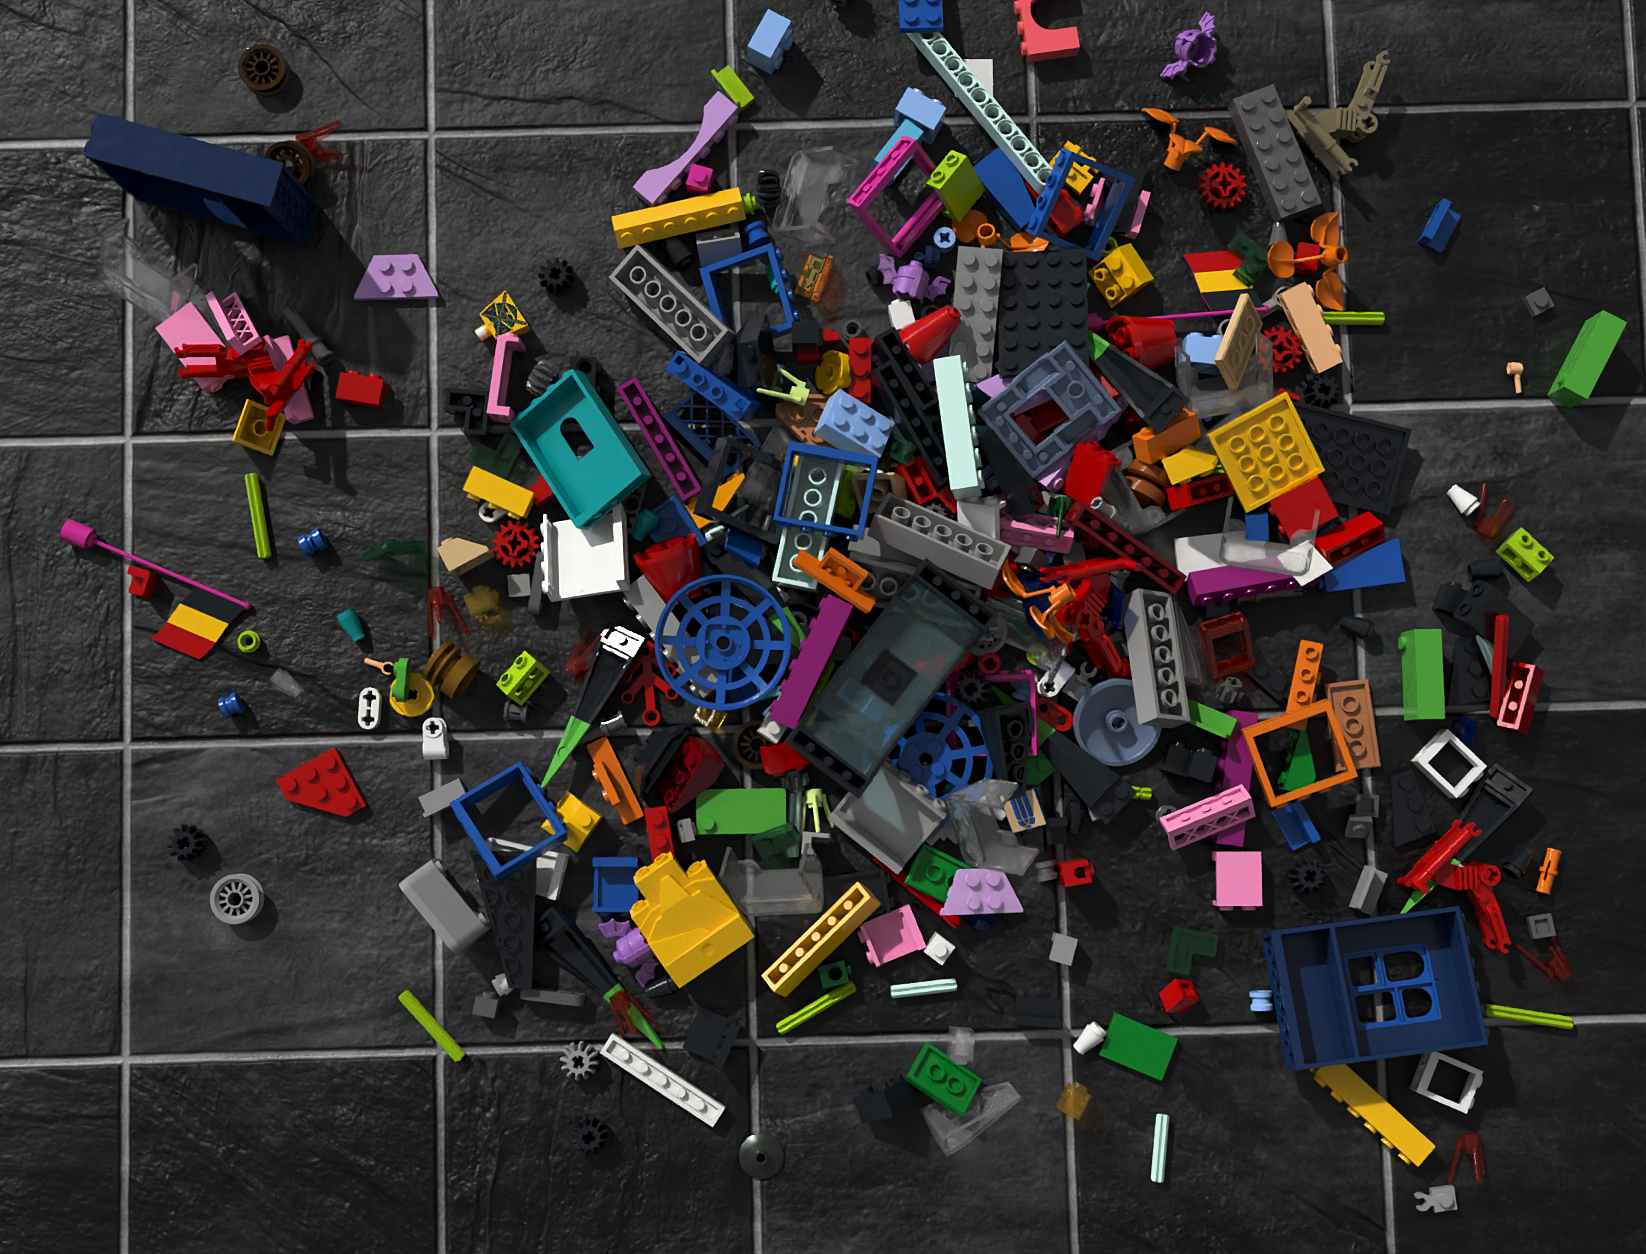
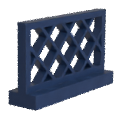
M695 390L662 418L664 426L707 468L714 451L708 446V439L728 437L724 435V425H733L736 428L735 437L740 440H748L752 445L757 446L758 449L761 447V444L741 424L707 398H705L706 405H693V398L698 394ZM681 409H690V420H681L676 413ZM693 409L706 410V420H693ZM708 410H718L721 413V421L708 420ZM693 424H706V435L694 433ZM708 425H721V435H708ZM730 450L729 455H737V462L731 468L727 464L725 465L720 481L724 484L726 479L749 457L744 455L739 459V455L743 454Z

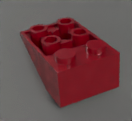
M688 735L686 740L680 745L676 757L669 764L665 776L658 784L657 791L669 811L675 813L714 784L725 763L710 742Z

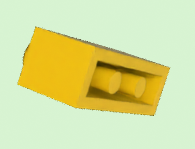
M473 466L463 487V490L468 492L467 497L478 502L480 499L488 501L487 506L497 511L500 508L508 510L507 515L517 520L520 517L527 519L537 497V494L476 466Z

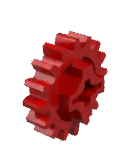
M1221 162L1219 168L1213 164L1211 170L1206 169L1204 172L1205 176H1202L1199 180L1203 183L1198 187V190L1203 191L1200 198L1207 199L1205 205L1212 203L1213 210L1217 206H1220L1221 211H1224L1226 206L1231 210L1234 207V203L1238 205L1241 202L1240 198H1243L1246 194L1243 190L1247 187V184L1242 183L1245 175H1238L1239 168L1235 171L1232 170L1233 164H1230L1228 168L1225 167L1224 162ZM1217 175L1216 180L1209 182L1213 176ZM1235 192V195L1228 199L1229 194Z
M1283 326L1278 331H1276L1275 327H1272L1270 333L1265 330L1262 333L1263 337L1259 336L1257 338L1259 344H1256L1253 349L1258 351V353L1254 355V358H1260L1257 365L1261 366L1264 364L1265 372L1272 369V374L1275 375L1279 370L1282 375L1286 372V368L1291 371L1294 368L1293 364L1297 365L1300 362L1297 357H1300L1303 353L1298 350L1302 343H1296L1295 340H1297L1298 335L1292 337L1291 329L1284 332ZM1275 337L1273 343L1269 342L1266 344L1268 339ZM1283 358H1290L1288 362L1281 364Z
M517 520L516 525L512 521H508V527L500 525L502 531H495L494 533L498 538L492 540L497 545L492 551L499 552L496 558L498 560L504 558L502 564L505 566L511 562L512 568H515L517 563H519L520 567L524 568L525 561L531 564V556H537L534 552L535 549L541 548V546L536 544L540 537L533 536L536 530L534 528L529 530L530 525L527 522L522 526L520 520ZM512 531V534L510 536L504 538L509 532ZM523 531L527 533L530 541L524 540ZM516 540H518L521 545L515 549L512 543H516ZM502 547L508 548L510 557L506 556ZM528 551L523 557L520 558L523 552Z

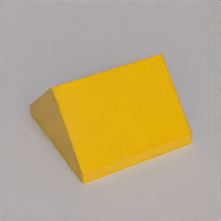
M247 399L232 441L240 446L273 456L286 416L280 412L276 418L274 430L267 431L265 429L266 412L269 407Z

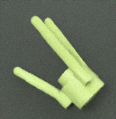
M779 366L778 371L797 384V387L792 386L789 395L767 389H757L759 393L783 398L802 406L805 405L810 389L805 388V382L798 380Z
M822 789L804 791L805 796L802 797L800 842L803 839L807 804L808 808H813L816 833H820L818 807L823 805L827 818L831 814L826 794H822ZM828 819L830 827L833 828L835 826L834 823Z

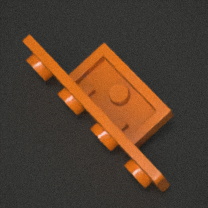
M830 547L821 561L803 549L800 550L793 565L866 614L871 611L876 599L859 588L867 577L868 571L832 547Z
M1301 640L1286 713L1316 702L1317 694H1314L1315 685H1319L1321 672H1318L1323 644ZM1308 718L1285 725L1284 727L1305 731Z
M604 736L588 744L587 749L595 763L593 765L595 770L592 773L597 783L601 782L605 789L602 791L606 802H611L612 805H615L625 825L643 817L644 813L608 738Z

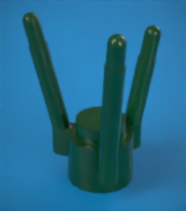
M1060 496L1056 498L1052 517L1058 516L1056 538H1060L1063 517L1066 516L1074 504V498ZM1076 529L1077 538L1081 539V532Z

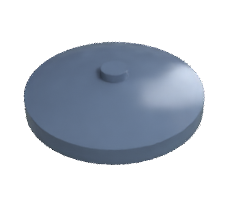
M1124 678L1105 680L1091 687L1079 700L1073 716V731L1079 746L1108 766L1128 765L1143 758L1157 743L1162 727L1138 724L1133 682Z

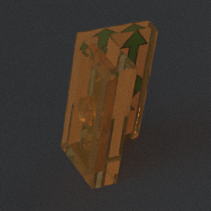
M809 253L794 293L818 302L833 265V256L825 254L823 258Z

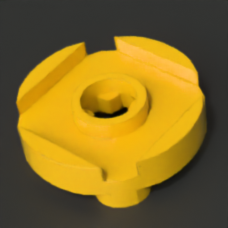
M827 351L821 357V360H823L821 366L816 368L815 379L818 389L823 390L822 393L833 395L839 389L848 388L851 383L849 356L838 351Z
M411 673L409 690H417V698L415 700L410 699L406 703L396 702L395 698L392 697V686L396 684L395 679L390 688V703L402 715L409 717L421 716L432 707L436 699L434 686L430 684V680L426 681L423 679L421 674Z

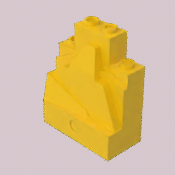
M670 851L667 854L659 855L653 864L648 867L644 866L635 873L633 877L635 885L646 899L644 901L639 900L632 906V909L629 910L631 918L678 988H681L755 937L748 920L705 860L693 863L688 868V871L685 872Z

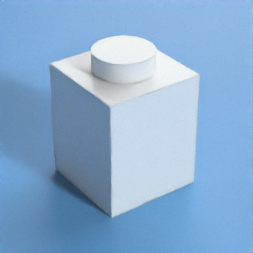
M898 299L892 301L891 305H888L891 326L895 327L898 333H900L904 326L915 322L910 300Z
M935 932L927 942L926 948L922 950L939 964L943 965L955 946Z

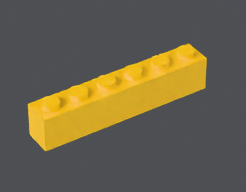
M739 187L612 216L619 249L746 219Z
M857 882L761 976L773 992L786 997L869 917L881 903L867 887Z
M1346 1064L1310 1069L1315 1075L1313 1079L1323 1088L1325 1085L1332 1090L1330 1095L1339 1103L1344 1101L1349 1106L1347 1110L1357 1119L1359 1116L1366 1121L1364 1126L1373 1134L1378 1132L1383 1137L1381 1141L1391 1150L1395 1147L1400 1152L1398 1157L1407 1165L1413 1163L1419 1167L1436 1147Z

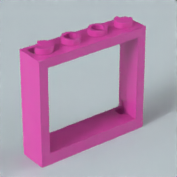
M904 135L846 201L885 250L899 258L908 251L909 247L922 235L925 228L945 206L936 190H934L892 241L866 210L910 157L914 159L927 178L937 168L915 139Z
M1009 670L997 671L996 675L986 674L983 681H1029L1034 727L1033 732H1031V752L1027 755H1039L1037 674H1031V670H1018V675H1009ZM964 671L956 672L946 679V694L956 697L954 695L956 687L953 684L960 682L957 679L959 674L965 677ZM978 671L977 676H980L983 672ZM946 702L947 717L950 718L957 707ZM952 730L947 737V742L951 749H964V747H958L957 734Z

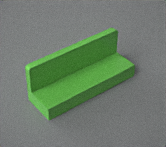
M1187 698L1191 720L1188 723L1228 740L1231 739L1238 719Z

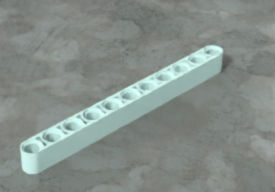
M906 33L1032 188L1042 195L1046 183L1041 182V180L1047 179L1048 175L1052 172V168L941 33ZM988 116H995L996 118L991 119ZM1001 132H1008L1009 134L1004 135ZM1019 147L1022 149V151H1017L1014 148ZM1027 164H1034L1036 167H1030Z

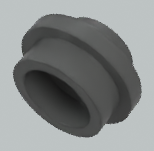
M848 320L842 326V335L848 341L849 338H861L863 326L857 320ZM850 328H855L857 332L855 334H850L848 330Z

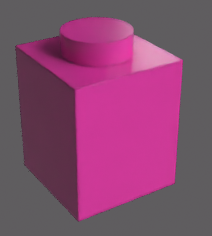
M692 164L686 182L687 191L700 196L710 194L714 181L713 169Z

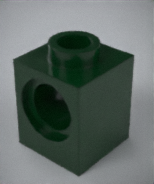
M843 958L818 965L823 989L848 983V977L852 976L849 962L845 963ZM831 968H840L842 975L838 979L831 978L829 975Z

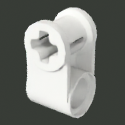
M1057 656L1038 683V695L1047 698L1055 696L1076 669ZM1050 683L1052 685L1050 687L1052 691L1046 693L1044 691L1046 689L1044 685Z
M428 718L423 724L424 760L448 759L447 724L442 718ZM431 725H439V729L431 730Z

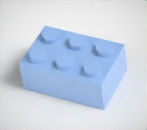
M839 389L828 399L813 434L840 450L880 458L894 422Z

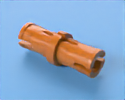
M1547 848L1543 867L1540 866L1539 869L1541 874L1535 891L1550 895L1554 877L1558 875L1556 870L1562 854L1561 851Z

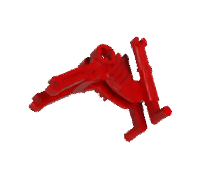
M262 337V341L255 345L258 348L252 347L242 355H239L234 348H226L221 344L184 343L182 344L183 350H179L178 347L174 348L175 355L178 358L215 357L216 365H186L187 371L179 368V376L182 379L223 378L226 375H234L236 378L249 377L253 389H256L263 395L266 405H271L266 412L265 429L267 431L274 430L275 421L279 413L285 409L297 390L302 387L306 377L315 372V364L312 362L307 366V361L305 360L309 352L313 350L312 341H308L305 344L303 338L299 339L298 348L291 358L285 362L281 372H277L273 368L269 353L267 352L266 341Z
M1114 556L1076 563L1068 562L1066 565L1053 568H1040L1039 572L1045 573L1044 577H1040V581L1043 582L1062 578V580L1057 581V584L1063 585L1066 582L1070 583L1071 581L1082 579L1081 585H1078L1077 589L1074 590L1077 597L1070 601L1069 605L1062 607L1056 614V619L1062 625L1073 626L1077 629L1080 640L1095 668L1107 672L1111 667L1112 672L1125 676L1128 668L1123 664L1110 638L1106 635L1104 622H1102L1099 612L1105 607V603H1108L1106 597L1111 586L1108 573L1124 568L1139 572L1142 569L1141 563L1127 558L1116 559Z
M1456 819L1453 821L1452 827L1439 840L1434 842L1435 844L1413 866V869L1405 877L1397 879V885L1400 887H1410L1412 885L1413 889H1418L1423 894H1427L1430 888L1426 883L1431 879L1435 884L1444 887L1465 890L1467 897L1474 907L1483 935V944L1491 949L1497 948L1502 953H1509V950L1503 946L1504 944L1510 945L1512 942L1509 939L1501 910L1493 893V886L1500 881L1501 872L1496 866L1477 861L1470 864H1451L1449 862L1454 856L1459 854L1458 852L1474 836H1479L1482 832L1478 828H1475L1473 831V827L1476 826L1474 822H1468L1466 826L1463 825L1460 828L1459 826L1463 821ZM1491 939L1496 940V946L1490 943Z

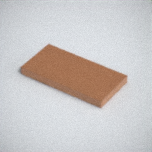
M1368 679L1322 684L1324 699L1330 700L1355 769L1381 767ZM1328 722L1335 772L1347 771Z

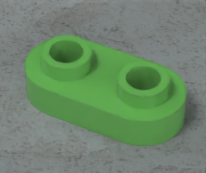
M399 658V661L394 664L396 684L392 686V697L395 698L396 702L406 703L409 697L410 658Z

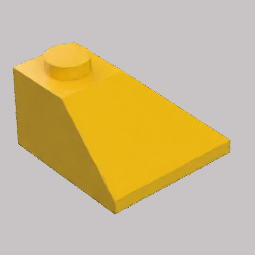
M567 791L556 805L557 813L555 815L558 820L563 819L569 829L567 831L568 840L563 843L578 853L603 816ZM546 819L541 827L552 835L556 834Z

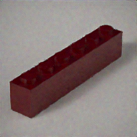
M1075 501L1063 519L1116 558H1127L1141 563L1142 569L1137 573L1166 593L1176 595L1188 577L1084 502Z

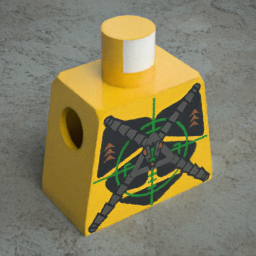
M506 291L480 313L485 324L474 330L481 341H484L491 335L497 340L498 335L504 336L505 333H513L520 336L531 331Z

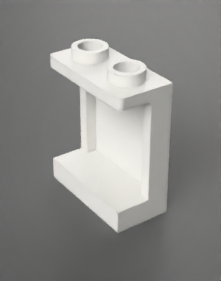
M977 496L960 499L957 501L958 523L1000 541L999 510L1006 506V501L998 500L995 496L985 498Z

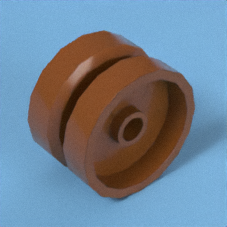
M1132 459L1127 468L1130 476L1122 478L1118 489L1127 497L1142 505L1154 509H1162L1166 501V495L1163 492H1166L1167 488L1174 486V484H1171L1167 472L1154 464L1151 465L1137 459Z

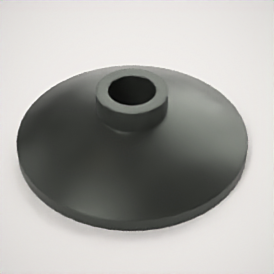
M753 1134L740 1147V1165L753 1178L766 1179L772 1177L780 1170L783 1164L784 1152L782 1145L770 1134ZM764 1154L765 1160L759 1161L757 1155Z

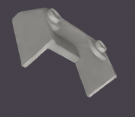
M435 858L400 882L399 887L453 953L459 954L468 950L487 934L492 927L489 924L488 917L483 912L480 914L476 911L474 912L447 880L446 866L440 858Z

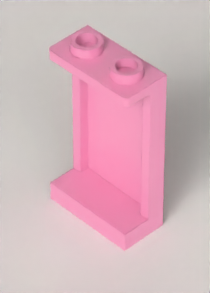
M192 302L186 304L156 327V330L174 353L175 347L183 350L182 344L184 343L221 344L226 347L202 316L203 313ZM215 357L179 358L185 367L186 365H216ZM226 375L223 378L194 379L204 391L211 393L221 389L224 382L235 378V376Z
M505 333L504 336L498 335L487 407V414L494 422L509 424L516 416L510 407H505L513 351L526 352V346L522 340L513 333Z

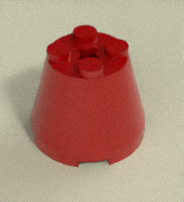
M1122 315L1112 317L1106 324L1105 329L1108 331V343L1151 371L1172 362L1176 354L1181 351V345L1176 339L1174 331L1175 324L1172 320Z
M696 533L688 534L686 539L676 536L648 546V549L645 550L646 553L641 555L640 552H637L633 555L636 566L665 603H668L684 586L702 578L700 546ZM703 586L689 592L687 597L694 599L701 596L700 591L703 589Z

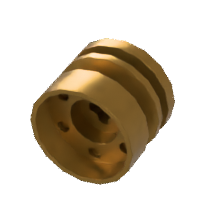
M447 640L429 658L422 672V678L426 681L431 679L430 684L433 686L443 681L440 691L451 699H455L470 684L481 662L468 653L459 659L462 649L458 646L454 648L455 644Z

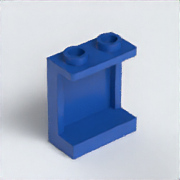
M593 857L594 905L592 912H598V916H611V912H620V916H631L629 910L639 901V889L635 885L633 877L640 869V857Z

